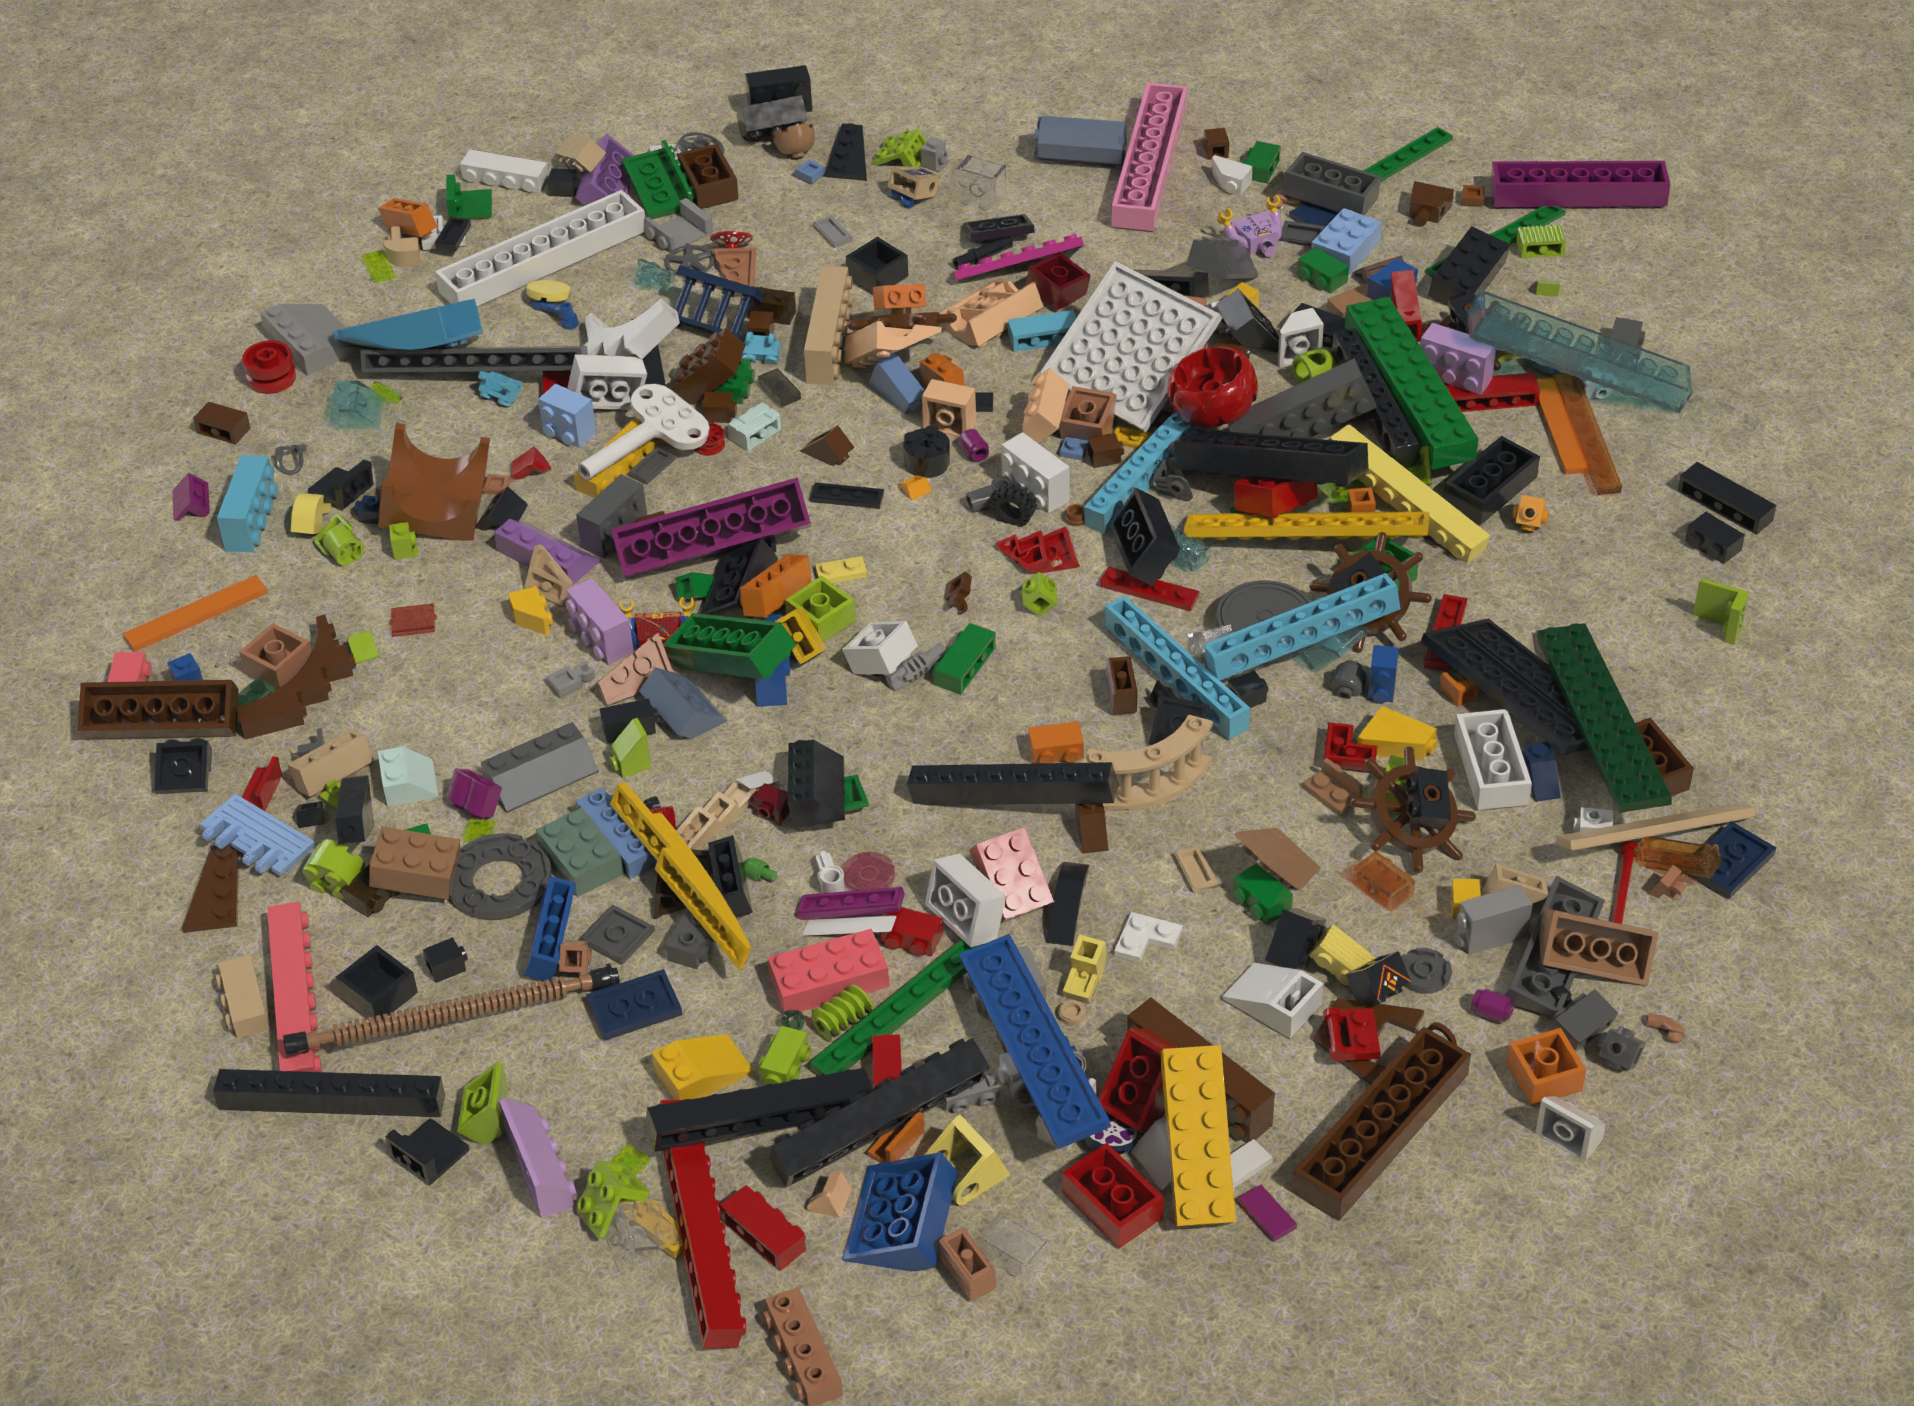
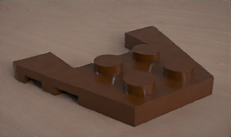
M1337 998L1332 1006L1339 1010L1373 1008L1378 1036L1386 1023L1414 1033L1424 1016V1010L1386 1004L1371 1007L1369 1003L1358 1005L1356 1000ZM1323 1021L1315 1033L1313 1041L1329 1053L1331 1042L1328 1024ZM1340 1023L1342 1045L1350 1047L1346 1023ZM1370 1060L1341 1061L1359 1078L1362 1077L1370 1085L1386 1068Z

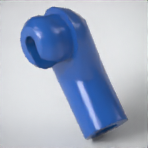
M891 190V198L900 200L905 208L914 207L915 199L896 190Z

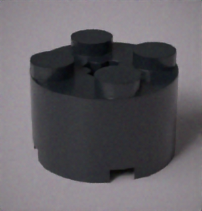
M935 425L907 432L904 435L903 441L905 469L914 476L918 475L926 478L937 477L945 473L950 465V441L948 436Z

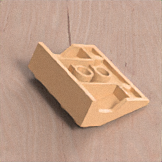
M994 280L941 311L940 314H956L957 320L950 324H940V327L967 345L982 347L988 343L989 339L1004 334V330L1008 329L1009 319L1034 316L1036 311L1043 307L1034 282L1018 291L1011 281Z
M876 321L845 337V364H852L853 368H866V365L874 364L875 361H879L884 357H890L894 352L941 332L942 327L914 325L912 329L885 327L882 321Z

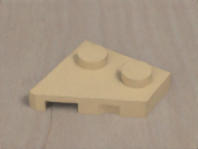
M534 545L524 589L536 586L539 595L544 594L546 599L565 606L568 600L566 590L572 587V580L543 545Z

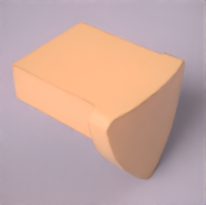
M831 1171L823 1192L815 1195L809 1201L807 1210L841 1218L852 1191L842 1171Z

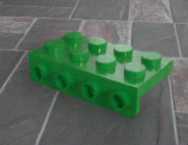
M666 140L661 141V149L622 159V166L646 216L650 219L680 212V200L687 198L693 203V199H695L694 189L688 186L687 175L682 173L680 161L675 159L674 149L672 145H668Z

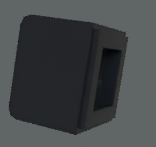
M312 802L297 806L296 816L299 828L325 824L323 802Z

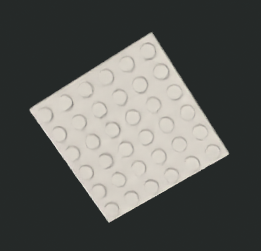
M1115 261L1040 373H1043L1048 368L1052 369L1070 384L1069 392L1072 386L1115 393L1117 399L1114 416L1146 433L1169 399L1168 378L1171 371L1177 367L1182 358L1203 348L1222 320V316Z

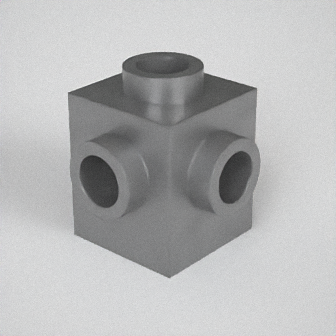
M1619 1026L1618 1030L1609 1029L1608 1033L1604 1032L1598 1043V1047L1601 1048L1599 1056L1605 1058V1064L1616 1069H1620L1621 1066L1634 1069L1646 1042L1635 1038V1032Z

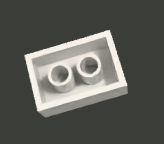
M575 355L567 389L592 399L593 409L631 410L632 394L637 388L645 385L647 372L640 357Z
M1023 432L1001 444V476L1009 477L1014 486L1018 483L1021 484L1020 488L1022 489L1027 487V493L1032 492L1034 494L1032 498H1036L1037 502L1035 504H1037L1038 509L1042 508L1050 513L1070 501V467Z
M961 854L934 859L925 905L938 917H942L943 922L970 947L997 939L1006 895Z

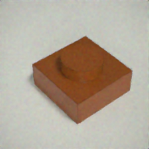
M1463 185L1462 205L1483 206L1485 186Z

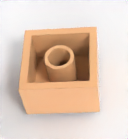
M931 379L922 395L923 428L935 425L946 435L960 437L964 431L972 429L976 423L975 388Z

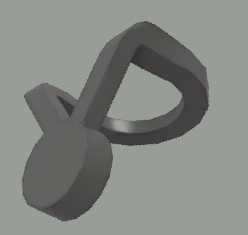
M306 445L277 447L275 449L278 469L287 475L298 473L303 467V450H306ZM283 450H298L299 461L294 470H287L283 466Z

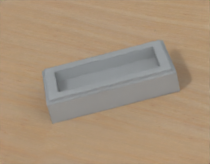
M832 215L813 222V227L834 248L853 241V237Z

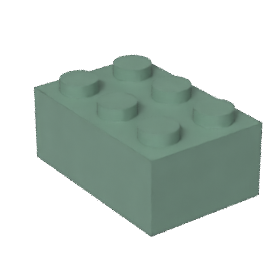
M579 808L536 829L538 844L547 853L552 866L563 880L576 883L574 894L577 897L623 875L621 855L583 808Z

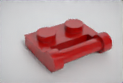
M1328 1007L1323 1011L1324 1021L1328 1024L1331 1042L1329 1053L1333 1061L1380 1059L1381 1050L1373 1008L1339 1010L1336 1007ZM1340 1023H1346L1350 1047L1342 1045Z

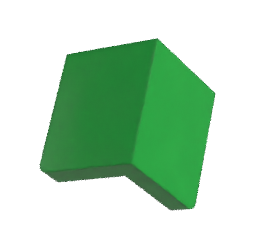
M691 572L675 577L677 600L680 601L681 597H684L685 601L691 600V597L693 599L706 598L713 582V575Z

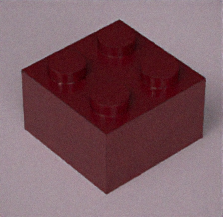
M1058 252L1029 267L1025 286L1034 282L1041 301L1054 311H1058L1087 294L1091 275L1065 255Z

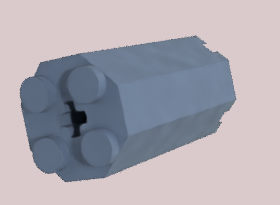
M1038 116L1037 129L1034 132V141L1037 142L1034 159L1123 166L1126 152L1124 149L1127 142V124L1120 121Z

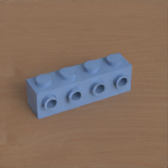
M602 787L576 800L577 809H584L621 855L623 872L631 880L654 868L657 860L610 805L613 795H609Z

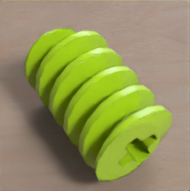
M852 984L847 986L845 990L840 991L837 996L831 997L829 1002L823 1003L820 1008L814 1009L812 1021L817 1032L826 1041H831V1033L835 1036L840 1035L839 1027L847 1030L849 1028L848 1021L851 1024H856L857 1016L864 1018L866 1016L865 1010L872 1012L874 1006L869 996L860 987Z

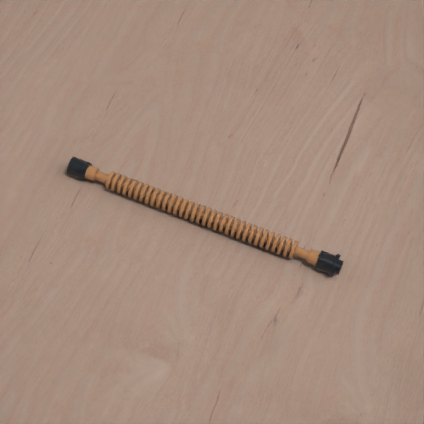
M608 963L603 968L590 970V973L579 975L577 979L564 981L563 976L558 977V982L556 978H551V984L549 979L544 980V985L542 980L537 981V986L535 982L530 983L531 988H529L528 983L524 984V990L521 985L516 986L517 991L514 986L510 987V993L507 988L502 989L503 994L499 989L496 990V996L493 991H489V997L485 992L482 993V999L479 994H475V1000L470 995L468 996V1002L465 997L460 998L461 1003L456 998L453 1000L454 1005H452L451 1000L446 1001L447 1006L442 1001L439 1002L440 1008H438L437 1003L432 1004L433 1009L428 1004L425 1005L426 1011H424L423 1006L418 1007L419 1012L414 1007L411 1008L412 1014H410L409 1009H404V1015L400 1010L397 1011V1017L394 1012H390V1018H388L387 1013L383 1014V1020H381L380 1015H376L375 1022L373 1016L369 1017V1023H367L366 1018H362V1024L357 1019L354 1020L355 1026L352 1025V1021H348V1027H345L343 1022L340 1023V1029H338L337 1024H334L332 1031L317 1033V1031L306 1033L303 1031L283 1035L286 1056L291 1057L307 1053L310 1049L319 1048L320 1044L336 1041V1045L341 1046V1040H343L344 1045H347L348 1038H350L351 1043H356L355 1037H357L358 1042L363 1041L362 1035H364L365 1040H370L369 1034L375 1039L377 1038V1032L380 1037H384V1031L389 1036L391 1035V1029H393L394 1034H398V1028H400L401 1033L406 1032L405 1026H407L408 1031H412V1025H414L415 1030L420 1029L419 1023H421L422 1028H426L427 1022L430 1027L434 1026V1020L436 1025H440L441 1019L444 1024L448 1023V1017L451 1022H454L455 1016L458 1021L462 1020V1014L465 1019H468L469 1013L472 1018L476 1017V1011L479 1016H482L483 1010L486 1015L490 1014V1008L493 1013H496L497 1007L500 1012L504 1011V1005L507 1010H510L511 1004L514 1009L518 1008V1002L520 1007H524L525 1001L528 1006L532 1005V999L534 1004H538L539 998L542 1003L546 1002V996L548 1001L553 1000V995L555 1000L560 999V993L562 998H566L568 991L581 989V991L591 989L592 991H598L619 984V973L617 968H612L611 964Z

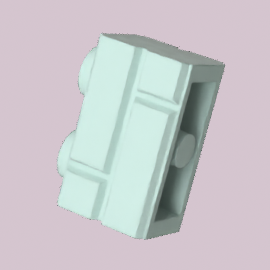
M763 402L756 407L748 409L745 414L738 419H733L728 424L729 439L746 451L751 450L781 430L779 412L772 408L770 409Z

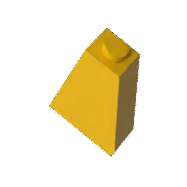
M1381 706L1358 736L1357 744L1377 746V756L1380 757L1394 755L1403 758L1404 749L1407 746H1411L1414 749L1415 760H1424L1428 753L1433 754L1437 748V728Z

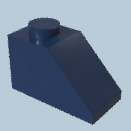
M1542 742L1523 745L1522 755L1532 782L1531 793L1535 802L1561 798L1556 759L1549 743Z

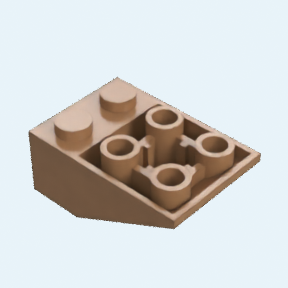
M1278 828L1240 831L1234 834L1241 841L1238 846L1249 856H1252L1260 867L1269 872L1288 889L1292 885L1297 890H1300L1321 868Z

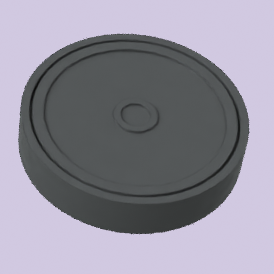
M1259 580L1238 585L1228 591L1218 604L1216 613L1217 636L1221 638L1308 604L1311 600L1302 591L1282 582ZM1309 646L1265 663H1278L1290 660L1303 653Z

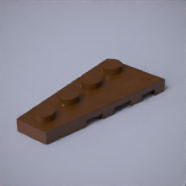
M228 844L223 849H219L216 846L211 847L182 927L184 933L237 927L239 851L233 848L231 844Z

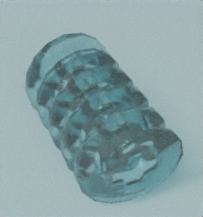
M1170 525L1181 549L1174 561L1180 563L1183 567H1188L1192 572L1202 568L1210 557V547H1205L1202 541L1197 542L1196 538L1188 537L1187 533L1182 534L1180 529H1175L1173 525Z

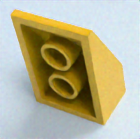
M728 1034L676 1040L652 1052L654 1072L674 1100L706 1097L754 1073L753 1068Z

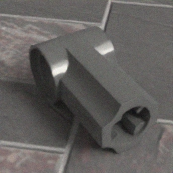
M997 476L992 480L991 485L966 493V500L970 509L975 512L990 507L991 501L999 487H1002L1005 483L1008 485L1012 480L1007 476Z

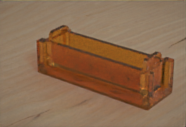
M1649 836L1644 837L1639 847H1635L1633 850L1637 864L1645 868L1668 871L1674 865L1682 871L1681 874L1712 878L1722 862L1719 846L1715 844L1710 846L1709 844L1703 845Z

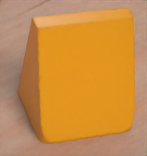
M916 475L897 484L911 500L931 492L928 479Z

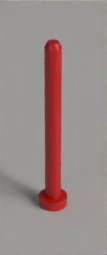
M1625 841L1620 847L1623 859L1612 922L1623 923L1633 859L1639 854V845L1633 841Z

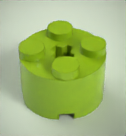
M326 839L316 846L303 867L302 873L311 883L309 887L312 891L323 894L327 890L332 892L335 898L344 900L341 888L345 885L349 886L354 877L365 868L363 859L357 853L354 856L348 853L347 849L349 847Z

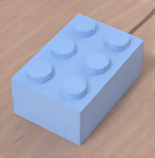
M1343 208L1312 241L1311 250L1318 248L1348 265V275H1350L1380 242L1382 222Z

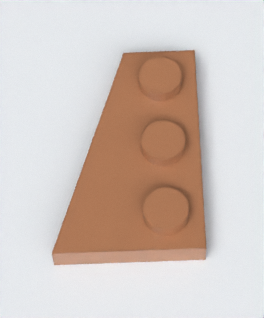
M756 248L713 249L714 258L725 279L751 287L755 286Z
M659 633L653 635L597 682L606 706L639 694L640 688L655 667L673 672Z

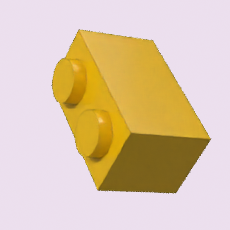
M803 606L775 621L782 623L795 642L796 646L792 652L800 664L827 649Z

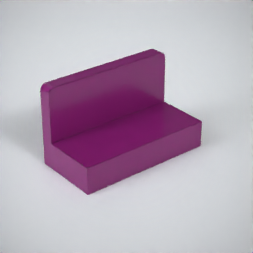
M188 473L173 489V520L180 521L188 511L199 517H206L210 513L208 482Z

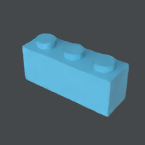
M1074 310L1009 319L1008 337L1013 351L1017 352L1059 345L1076 320Z

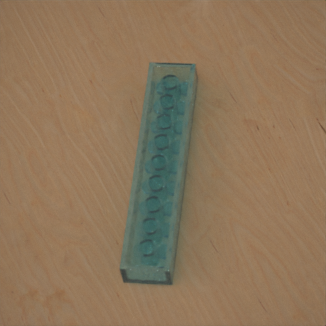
M1483 290L1479 291L1468 310L1469 338L1478 343H1485L1500 351L1504 350L1520 358H1527L1537 362L1539 365L1557 369L1561 373H1568L1577 376L1581 380L1599 384L1603 388L1616 390L1625 396L1641 399L1645 403H1652L1667 411L1671 410L1680 413L1693 394L1690 366Z

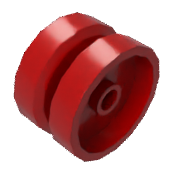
M268 340L258 342L247 348L242 355L247 384L251 390L257 393H279L292 386L296 380V369L293 364L292 351L287 344L281 341Z

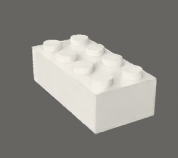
M1503 709L1457 714L1454 737L1477 810L1529 805L1532 782L1508 711Z

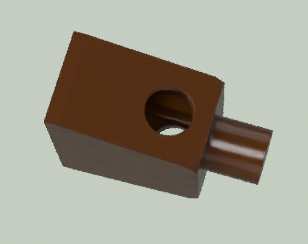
M1414 181L1409 217L1414 218V222L1418 226H1424L1427 221L1439 223L1453 205L1454 189Z

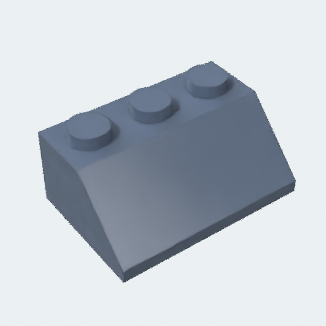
M655 667L639 690L646 699L649 698L651 707L657 708L658 717L671 727L670 731L675 736L681 739L684 737L693 739L728 721L689 677Z

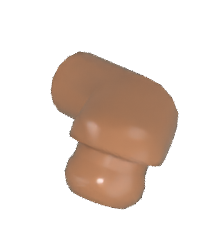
M1649 1014L1647 1027L1668 1031V1041L1681 1042L1684 1028L1670 1017Z

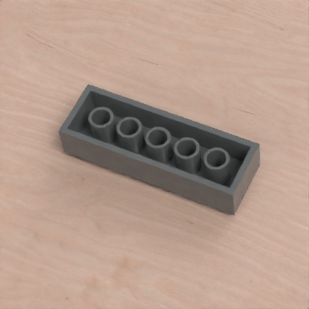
M1354 358L1252 405L1243 417L1228 424L1230 432L1311 438L1376 408L1377 405Z

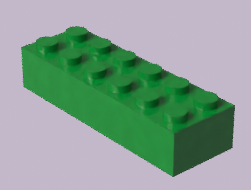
M692 613L663 646L674 665L680 669L765 680L774 673V669L781 661L789 657L796 644L781 622Z

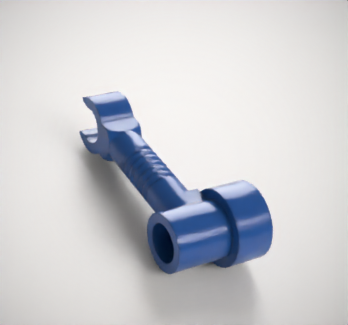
M542 297L539 302L531 301L534 310L548 311L559 315L564 329H573L579 325L577 314L574 313L571 303L565 302L558 306L549 303Z

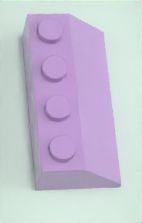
M507 1099L499 1100L507 1138L541 1219L574 1207L572 1197L577 1196L575 1186L571 1179L566 1180L564 1176L568 1174L563 1158L557 1159L556 1157L558 1148L554 1137L548 1138L547 1133L550 1131L545 1116L539 1117L534 1106Z

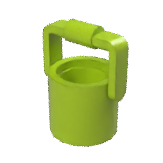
M335 514L314 540L315 544L328 557L332 555L342 566L359 560L364 553V545L351 532L354 527L340 514Z

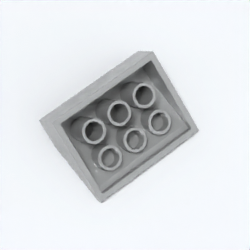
M278 304L260 313L265 333L272 340L281 341L289 346L292 351L293 361L307 376L360 352V350L366 349L365 346L334 339L333 331L346 327L323 304Z

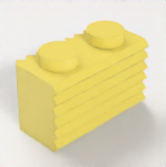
M1334 924L1321 934L1309 954L1310 958H1314L1317 965L1330 971L1340 983L1348 986L1350 984L1346 974L1376 958Z

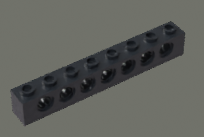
M1355 328L1333 332L1332 355L1337 361L1338 366L1355 358L1370 388L1377 407L1364 413L1384 452L1403 467L1415 466L1417 464L1419 443Z

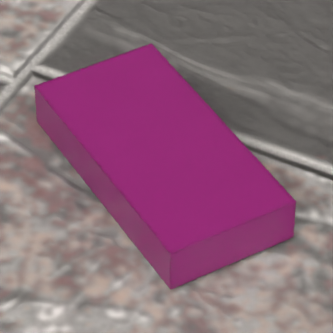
M1262 1185L1238 1197V1204L1272 1242L1297 1229V1223Z

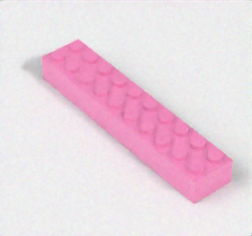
M1147 82L1112 203V227L1147 231L1155 230L1187 110L1188 86Z

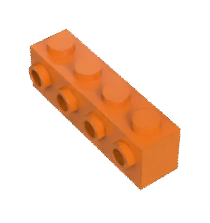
M786 554L740 588V603L743 607L744 616H753L754 619H765L773 611L779 609L785 603V599L810 584L812 580L808 555Z

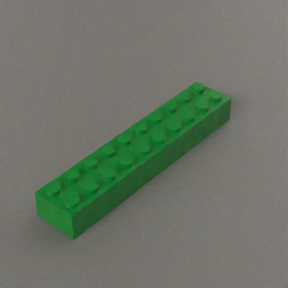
M1390 297L1347 305L1345 328H1355L1417 439L1419 443L1418 448L1430 468L1433 470L1476 460L1479 438Z

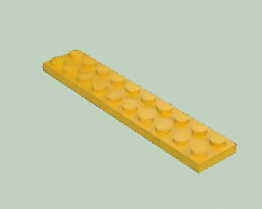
M1429 512L1281 513L1277 518L1273 519L1264 518V515L1260 514L1247 515L1246 513L1189 514L1184 526V537H1190L1191 540H1203L1205 537H1214L1216 540H1226L1229 537H1238L1241 540H1250L1253 537H1263L1265 540L1287 537V539L1296 540L1300 539L1301 536H1311L1312 539H1324L1326 536H1335L1337 539H1348L1350 536L1371 539L1377 536L1378 533L1384 532L1387 535V539H1395L1399 536H1409V538L1418 539L1422 538L1423 535H1428L1430 518Z

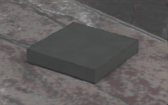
M612 904L579 940L588 941V948L623 965L655 932V926Z

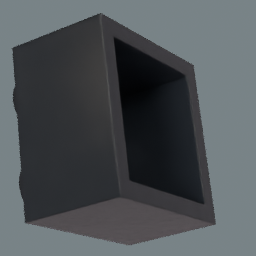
M879 237L872 239L846 255V267H848L849 276H852L854 282L872 293L873 287L895 285L909 276L908 255Z
M378 945L374 946L336 976L340 997L368 1019L373 1016L374 1022L376 1021V1015H380L381 1020H383V1014L387 1013L389 1016L390 1012L396 1011L418 993L413 971Z

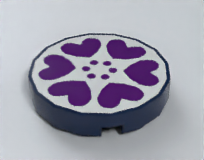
M1105 1111L1111 1128L1085 1138V1143L1094 1150L1107 1142L1116 1152L1124 1150V1153L1131 1151L1136 1145L1139 1131Z

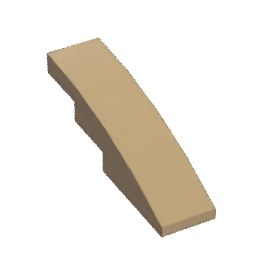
M736 779L724 794L718 791L704 808L698 805L676 830L690 849L697 850L736 819L750 805L751 797L757 789H750Z

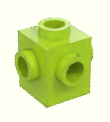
M1040 572L1028 578L1022 584L1023 605L1037 615H1044L1057 605V586L1054 580Z

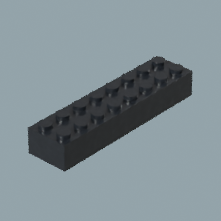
M1195 429L1174 442L1176 469L1185 470L1186 473H1197L1199 471L1206 472L1207 475L1226 473L1228 477L1248 475L1250 479L1270 477L1272 481L1291 479L1293 483L1313 481L1315 485L1335 483L1337 487H1345L1369 471L1368 443L1204 429Z
M962 1038L949 1046V1051L941 1055L939 1052L933 1053L924 1060L925 1064L917 1068L912 1065L899 1073L901 1077L891 1082L890 1079H886L874 1087L876 1090L866 1095L865 1092L854 1096L850 1099L851 1104L842 1109L840 1106L830 1109L824 1114V1119L815 1122L814 1119L806 1122L799 1127L800 1132L792 1136L787 1133L774 1141L775 1145L772 1146L769 1159L785 1187L787 1188L909 1122L918 1112L925 1113L945 1102L946 1098L956 1096L982 1082L990 1066L974 1039L971 1038L965 1041Z

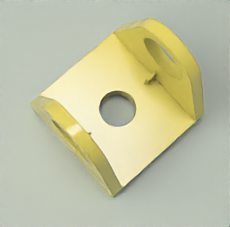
M960 1114L951 1121L925 1155L937 1153L945 1149L943 1155L949 1161L970 1148L980 1158L953 1192V1200L958 1205H964L1010 1176L996 1152ZM976 1183L974 1189L969 1194L961 1197L962 1192L969 1185Z

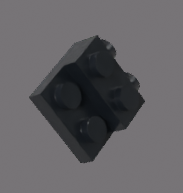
M194 738L190 741L180 742L171 739L166 740L165 743H156L154 783L156 794L208 792L209 772H211L212 747L208 740Z

